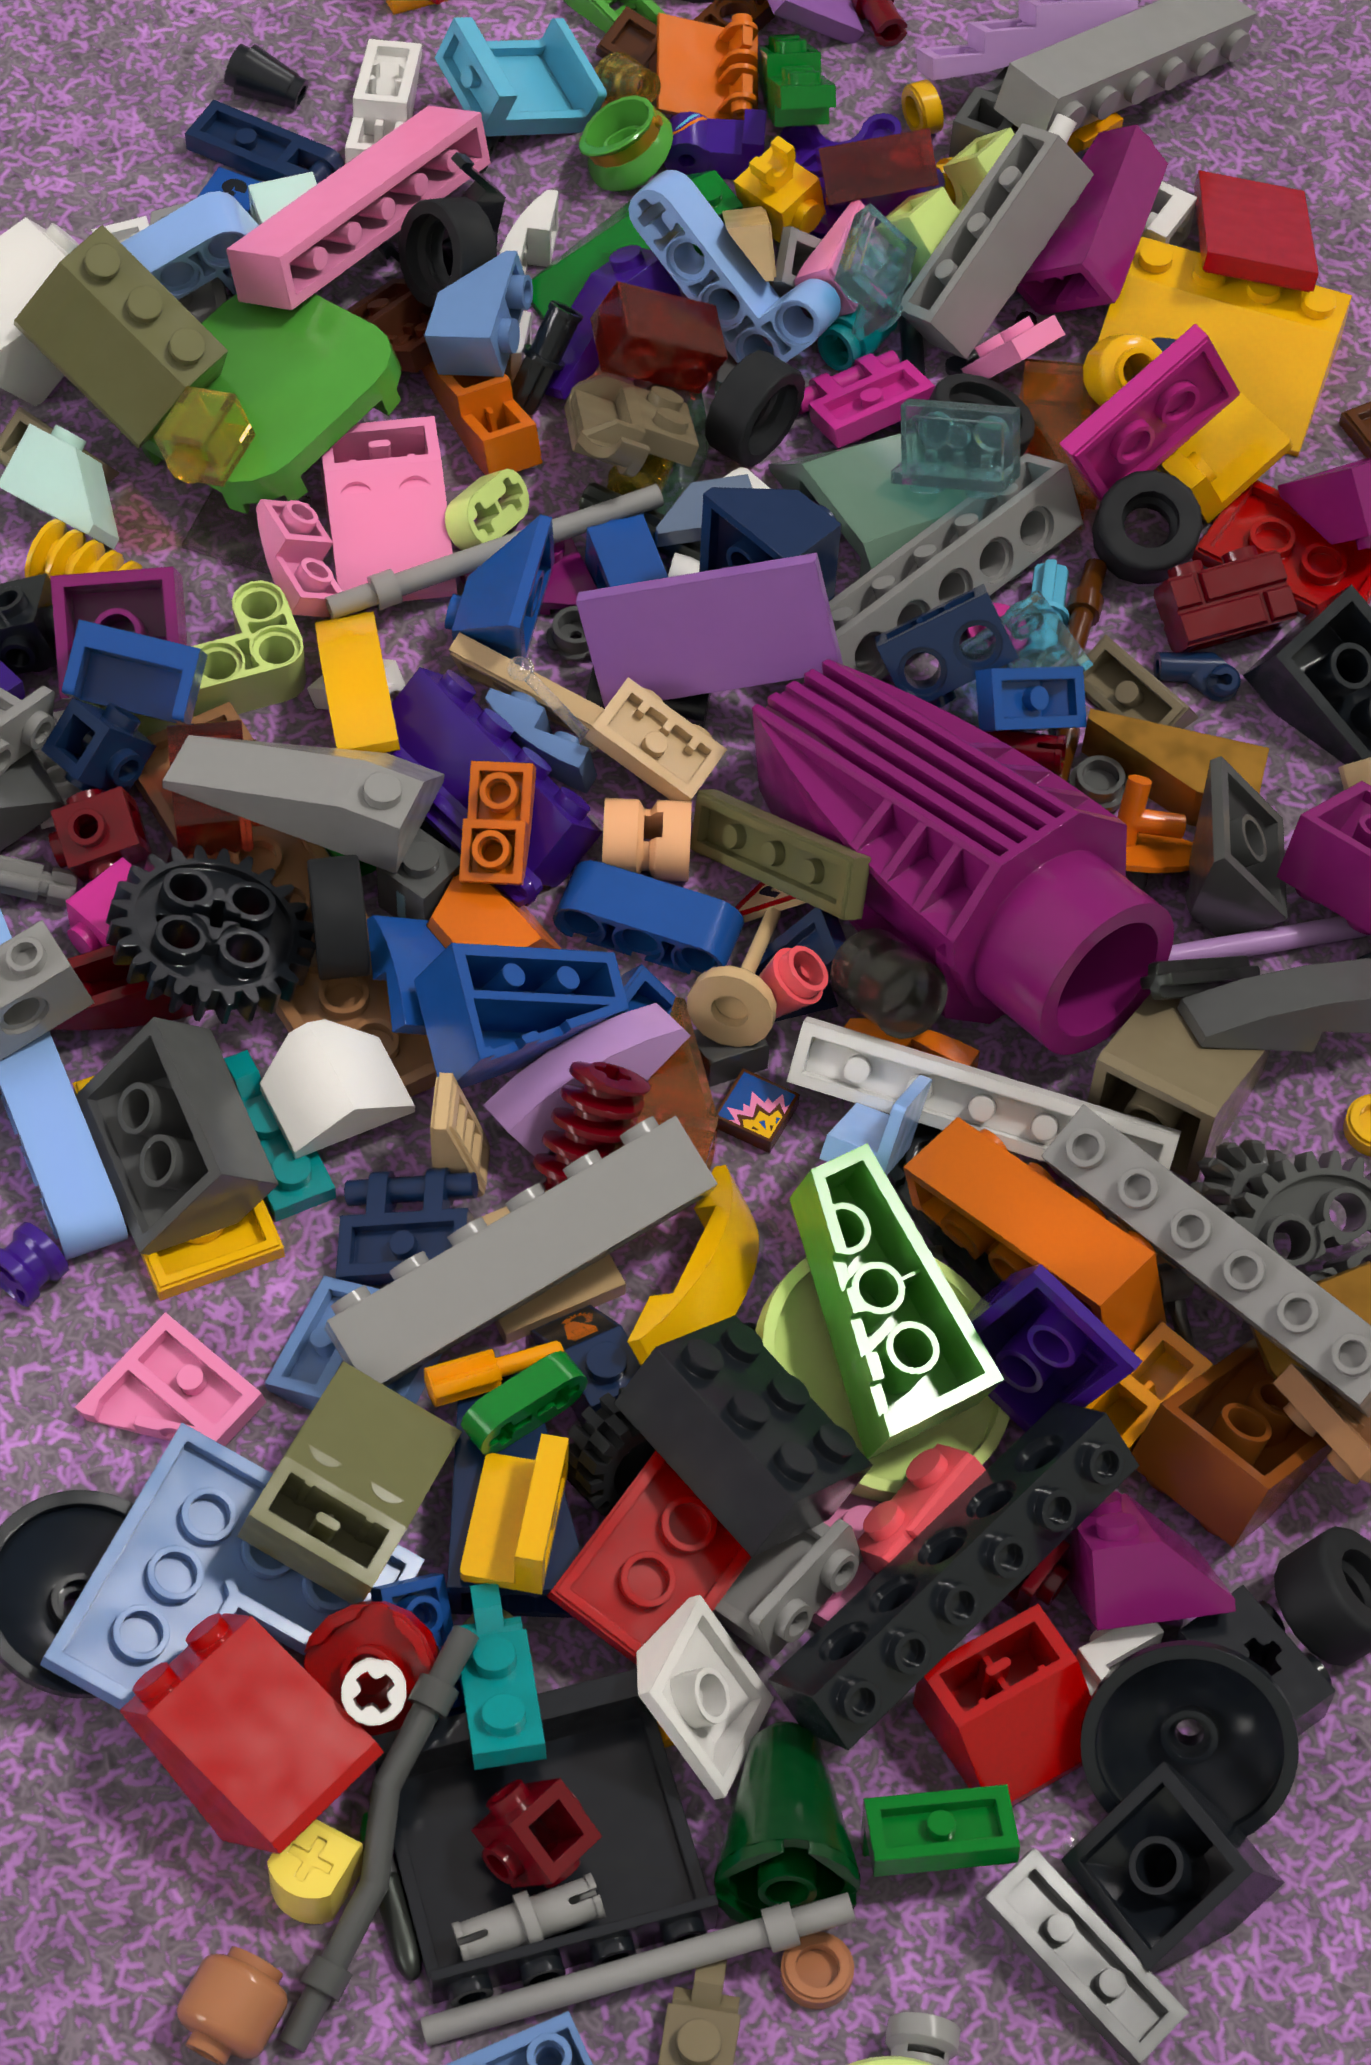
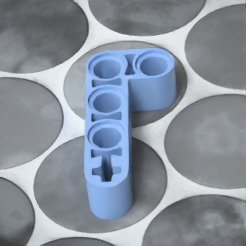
M677 170L661 172L630 200L628 211L634 228L737 363L757 350L769 352L786 363L812 345L839 317L841 310L840 297L828 282L821 279L803 281L785 295L779 297L770 283L762 278L730 236L724 222L693 181L684 173ZM692 244L701 249L704 257L695 251ZM727 290L731 291L739 302L733 300ZM800 306L811 313L813 320L803 313ZM762 336L766 337L773 347L766 344Z
M215 191L197 197L121 242V244L177 300L217 277L236 295L226 249L259 225L229 193Z

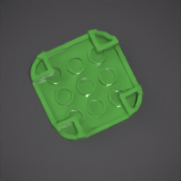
M236 294L225 301L201 323L228 350L221 375L142 445L141 449L155 466L164 459L221 492L229 509L248 514L250 504L259 503L260 499L273 500L285 496L287 501L298 500L308 493L301 475L372 408L388 416L401 401L397 387L402 368L388 336L376 325L316 294H313L293 310L238 302Z

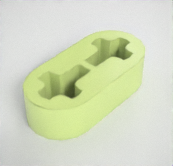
M507 468L479 477L454 498L447 506L445 512V526L454 545L460 550H464L504 536L521 521L529 508V493L525 482L516 471Z

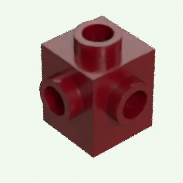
M122 786L102 792L100 789L78 792L67 798L66 806L50 811L56 831L48 834L54 857L61 869L68 867L82 881L89 879L92 881L122 857L131 865L147 860L148 855L153 854L136 800Z
M561 1778L524 1783L522 1779L512 1781L488 1800L486 1807L490 1813L471 1830L484 1847L482 1857L487 1867L498 1879L510 1884L513 1888L543 1885L545 1888L556 1886L579 1867L581 1863L579 1858L602 1837L583 1810L579 1800L567 1788Z

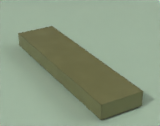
M698 790L690 844L691 850L842 920L862 919L869 875L868 864L871 862V857L857 853L849 847L719 790Z

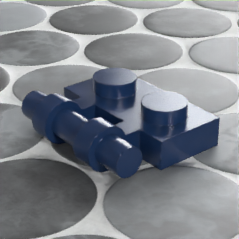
M448 1167L429 1168L426 1175L395 1177L392 1171H380L370 1173L368 1179L347 1180L344 1187L346 1204L348 1206L366 1205V1214L340 1216L336 1278L361 1285L390 1284L394 1279L389 1271L411 1256L424 1251L429 1260L453 1247L447 1237L475 1220L468 1208L450 1209V1206L453 1205L454 1200L477 1198L478 1180L476 1173H451ZM423 1202V1210L393 1212L397 1203Z

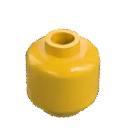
M1139 334L1114 335L1097 342L1088 352L1083 365V383L1088 395L1098 405L1102 406L1158 357L1162 350L1151 339Z

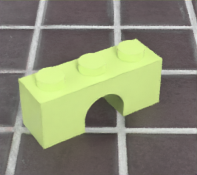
M1011 127L975 138L943 166L954 187L955 205L944 187H939L909 196L874 226L908 283L915 280L1015 135Z

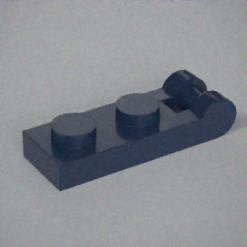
M214 99L185 132L187 150L264 182L313 172L318 184L345 165L342 156L331 147ZM301 164V165L306 166V167H308V168H310V169H309V170H306V169H304V168L299 167L298 165Z

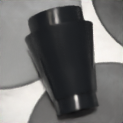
M239 44L228 62L224 75V83L234 88L235 95L283 107L287 106L293 110L297 109L305 97L309 85L307 79L300 77L298 73L257 44H254L251 48L244 44Z

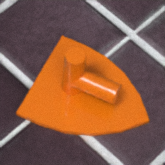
M1129 775L1117 816L1127 825L1126 871L1143 873L1188 871L1193 842L1183 839L1186 830L1185 814L1145 809L1152 781L1141 775Z

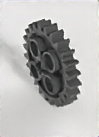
M1335 1150L1322 1153L1319 1161H1317L1312 1151L1295 1155L1294 1165L1287 1158L1271 1163L1272 1176L1264 1172L1253 1175L1250 1178L1256 1195L1245 1192L1234 1196L1232 1200L1244 1213V1216L1231 1218L1277 1254L1279 1253L1275 1249L1273 1237L1277 1226H1280L1287 1232L1291 1241V1251L1288 1257L1284 1259L1294 1267L1323 1256L1327 1248L1345 1245L1360 1237L1366 1231L1371 1233V1173L1363 1177L1365 1165L1364 1158L1360 1156L1348 1159L1342 1166L1339 1151ZM1333 1199L1343 1206L1347 1216L1346 1225L1342 1231L1335 1227L1330 1218V1205ZM1371 1243L1325 1262L1323 1269L1303 1274L1314 1282H1318L1358 1266L1362 1259L1366 1262H1371ZM1243 1321L1241 1327L1244 1330L1251 1329L1250 1325Z

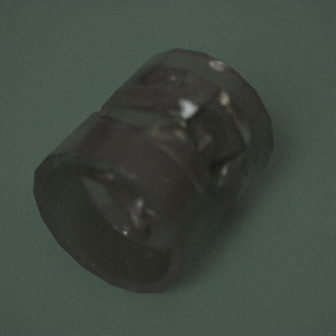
M870 928L857 932L839 947L832 961L830 979L834 992L858 1013L864 1015L871 1023L889 1036L898 1039L916 1037L927 1031L939 1019L946 1005L948 987L945 975L935 964L918 952L913 951L906 943L889 931L880 928Z

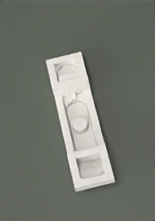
M547 189L537 197L514 223L501 248L500 254L504 251H517L525 275L528 265L547 267L551 264L559 229L558 191ZM523 311L519 324L520 341L518 350L514 354L510 353L505 374L510 378L511 385L526 356L522 349L525 344L531 345L532 343L531 312Z

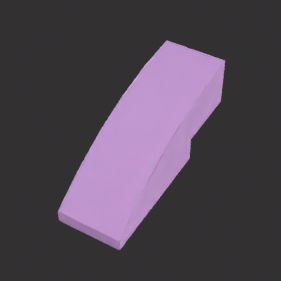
M657 1003L619 1014L583 1030L547 1051L509 1080L483 1106L534 1157L539 1153H548L550 1149L542 1142L544 1133L550 1130L565 1132L551 1119L553 1110L560 1107L574 1109L573 1106L564 1101L560 1096L562 1087L569 1084L583 1086V1083L575 1079L569 1072L573 1062H605L621 1066L637 1073L648 1081L691 1035Z

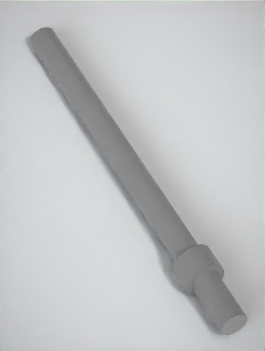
M653 484L552 519L554 544L586 533L587 527L603 524L614 519L636 516L664 506L662 493L658 485ZM520 531L395 574L392 569L370 575L367 577L368 583L325 597L329 615L334 620L376 606L378 610H383L402 603V596L471 573Z
M848 1892L795 1908H791L788 1901L761 1909V1918L421 2017L427 2046L430 2047L771 1946L772 1952L776 1953L800 1946V1937L856 1921Z

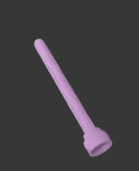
M1336 916L1172 945L1168 961L1241 955L1251 957L1371 935L1362 934L1349 926L1345 918Z

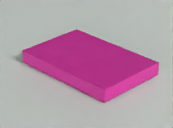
M1195 323L1059 444L1094 497L1101 503L1105 493L1117 480L1135 471L1156 469L1237 398L1240 391L1210 338Z

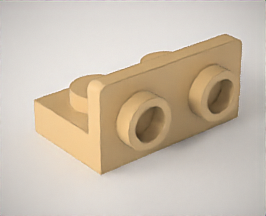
M629 677L584 737L666 798L674 801H691L727 751L724 746L712 738L707 730L689 722L667 706L655 692L641 687Z

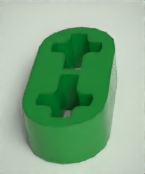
M558 1351L551 1353L477 1400L463 1416L461 1426L482 1454L498 1453L570 1407L582 1395L588 1380L566 1352Z

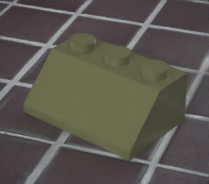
M103 225L58 263L14 319L13 323L138 449L221 375L228 350Z

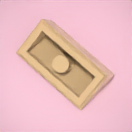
M758 206L723 211L724 223L730 236L766 282L774 281V277H777L771 224L766 209Z

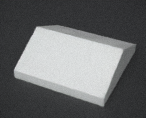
M697 1595L689 1597L636 1652L638 1696L708 1792L716 1800L727 1796L747 1755L750 1741L758 1732L774 1697L702 1596Z

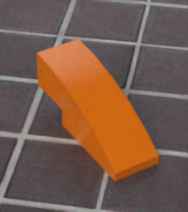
M434 361L421 369L432 392L461 441L484 475L507 468L519 472L542 464L536 423L513 399L511 381L505 373L503 377L440 375L436 370Z

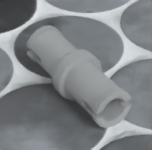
M585 1874L582 1878L530 1897L527 1890L512 1895L514 1903L462 1922L451 1923L457 1945L461 1950L463 1962L542 1941L545 1938L596 1919H605L606 1914L600 1894H596L597 1886L592 1874Z

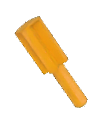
M555 1340L495 1358L493 1349H488L425 1367L424 1383L426 1391L435 1408L487 1393L502 1384V1377L519 1373L549 1354L558 1351L564 1352L562 1344Z

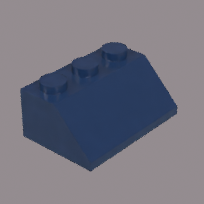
M711 487L703 493L699 572L817 553L828 601H830L835 595L842 524L837 521L828 508L817 505L799 490Z

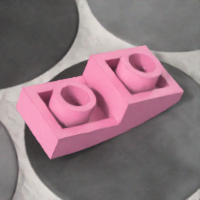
M260 499L256 506V514L263 551L273 581L285 594L292 614L331 618L326 606L325 597L342 592L334 579L332 571L323 561L333 541L318 520L317 513L308 503L298 500Z

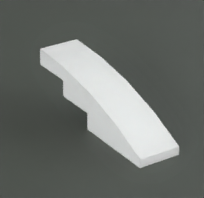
M376 39L368 40L353 95V119L345 145V164L413 116L422 44Z

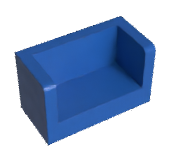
M79 619L62 686V693L69 698L105 707L109 703H113L130 713L190 727L208 655L200 648Z

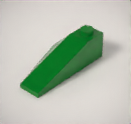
M716 170L686 175L693 181L723 222V211L743 208L744 205ZM630 201L532 278L533 299L531 305L542 320L551 300L559 301L571 307L590 274L609 262L610 255L616 250L629 245H638L641 248L651 250L634 228L629 218L628 208ZM692 244L695 251L704 257L701 249Z

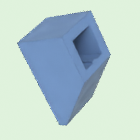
M504 251L438 292L424 335L438 374L504 376L510 353H516L519 347V324L523 310H528L531 307L533 299L532 279L529 275L524 274L517 251Z

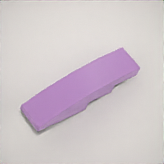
M1019 0V18L968 22V44L917 49V71L931 80H940L985 73L1007 67L1010 62L1132 12L1138 8V0Z

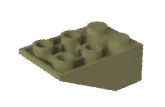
M343 1361L252 1507L237 1537L353 1605L364 1601L407 1530L462 1431Z

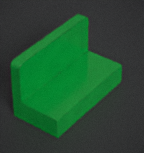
M1007 1784L864 1798L860 1843L862 1855L864 1857L870 1856L873 1877L1018 1863L1020 1843Z

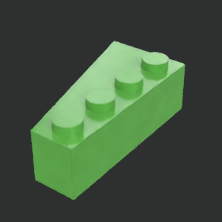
M868 1143L811 1169L789 1199L864 1455L869 1460L978 1405L1004 1378Z

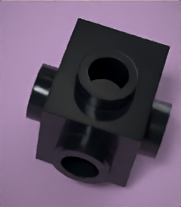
M47 573L0 584V661L15 675L32 671L41 672L50 667L57 666L51 580Z

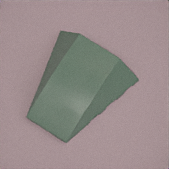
M968 422V423H970L972 426H974V427H976V428H978V429H980V430H983V431H985V432H988L986 429H984V428L981 427L980 425H978V424H976V423H973V422ZM919 430L900 433L834 451L771 463L768 467L784 489L799 490L810 500H816L819 505L825 506L833 513L837 521L842 524L841 533L861 558L859 578L991 480L970 476L947 465L927 447Z

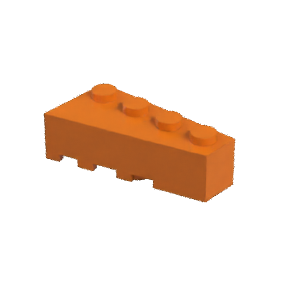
M957 1117L903 1167L912 1205L918 1211L924 1212L939 1225L943 1233L958 1246L968 1250L974 1260L985 1252L988 1255L992 1269L1002 1281L1012 1273L1041 1263L1132 1352L1144 1342L1161 1322L1166 1324L1156 1261L1157 1254L1152 1245L1139 1233L1132 1230L1124 1232L1108 1221L1100 1208L1090 1199L1084 1196L1075 1198L1063 1190L1039 1164L1030 1162L1027 1165L1008 1152L1004 1143L987 1129L978 1131Z

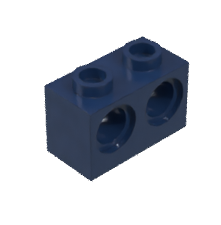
M984 584L875 637L876 648L895 686L939 708L956 698L955 689L976 680V670L1010 668L1008 663L1019 658ZM976 625L987 627L993 633V640L985 651L973 654L966 652L960 647V637L966 629ZM929 653L938 660V668L933 676L926 680H915L905 673V664L914 654Z

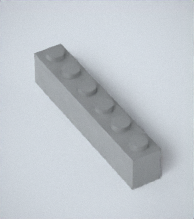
M1158 0L1010 62L994 110L1018 128L1024 123L1045 131L1050 129L1057 113L1062 114L1077 123L1074 129L1076 131L1092 122L1106 119L1109 115L1128 106L1137 105L1144 99L1162 91L1171 90L1176 85L1189 79L1203 76L1216 67L1238 60L1250 44L1251 36L1249 31L1257 13L1239 0Z
M651 1116L624 1132L620 1136L624 1146L602 1158L596 1149L566 1166L563 1172L567 1180L546 1192L541 1184L537 1183L505 1203L510 1213L487 1226L483 1217H479L459 1228L447 1237L453 1247L429 1260L424 1251H421L401 1262L389 1271L394 1281L371 1294L366 1285L343 1296L331 1305L335 1316L327 1320L325 1331L344 1362L387 1387L705 1198L714 1190L718 1183L677 1116L670 1118L660 1125L654 1116Z

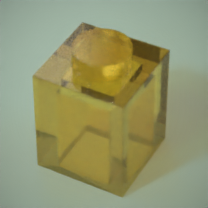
M186 386L153 438L167 463L169 471L175 479L191 484L198 482L224 487L256 434L236 394Z

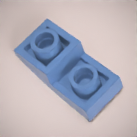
M490 688L485 696L488 708L500 715L512 726L514 732L510 736L511 739L521 749L526 747L541 756L552 768L549 776L587 794L597 777L590 748L581 739L570 733L557 731L553 735L545 707L532 696L519 691H513L509 695Z

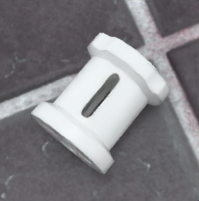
M372 1657L355 1663L345 1675L341 1687V1699L347 1713L357 1722L368 1726L382 1725L393 1720L402 1710L407 1697L406 1680L401 1669L392 1661ZM368 1671L374 1679H379L387 1674L392 1679L394 1684L387 1691V1697L391 1704L387 1708L380 1710L373 1702L364 1707L357 1703L355 1697L358 1696L362 1689L361 1683L358 1680L361 1674Z

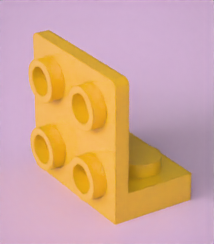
M1240 391L1237 398L1154 470L1173 475L1188 486L1201 507L1202 518L1207 523H1210L1291 450L1293 443L1289 436Z

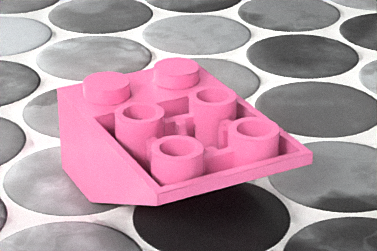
M435 416L356 423L320 457L329 534L333 541L331 549L335 578L342 591L368 583L367 577L388 569H392L395 574L453 554L451 539L445 526L447 502ZM456 578L402 596L403 601L452 597L453 594H457Z

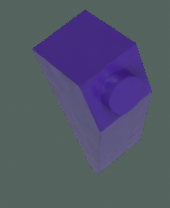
M638 245L622 247L610 255L609 262L590 274L571 306L584 317L578 324L562 358L565 367L563 371L555 372L545 395L565 400L569 397L574 385L593 375L602 356L620 361L688 313L678 284L652 250L641 248Z

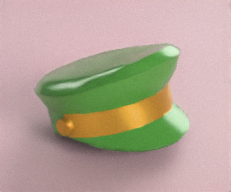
M637 95L628 96L608 103L589 120L580 137L579 151L581 154L588 156V171L591 178L600 188L613 192L631 191L643 186L657 173L669 154L673 142L672 125L667 117L656 110L647 98Z

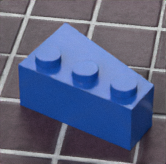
M451 943L414 979L437 1077H439V1072L453 1073L461 1089L529 1066L547 1051L583 1030L629 1010L614 952Z

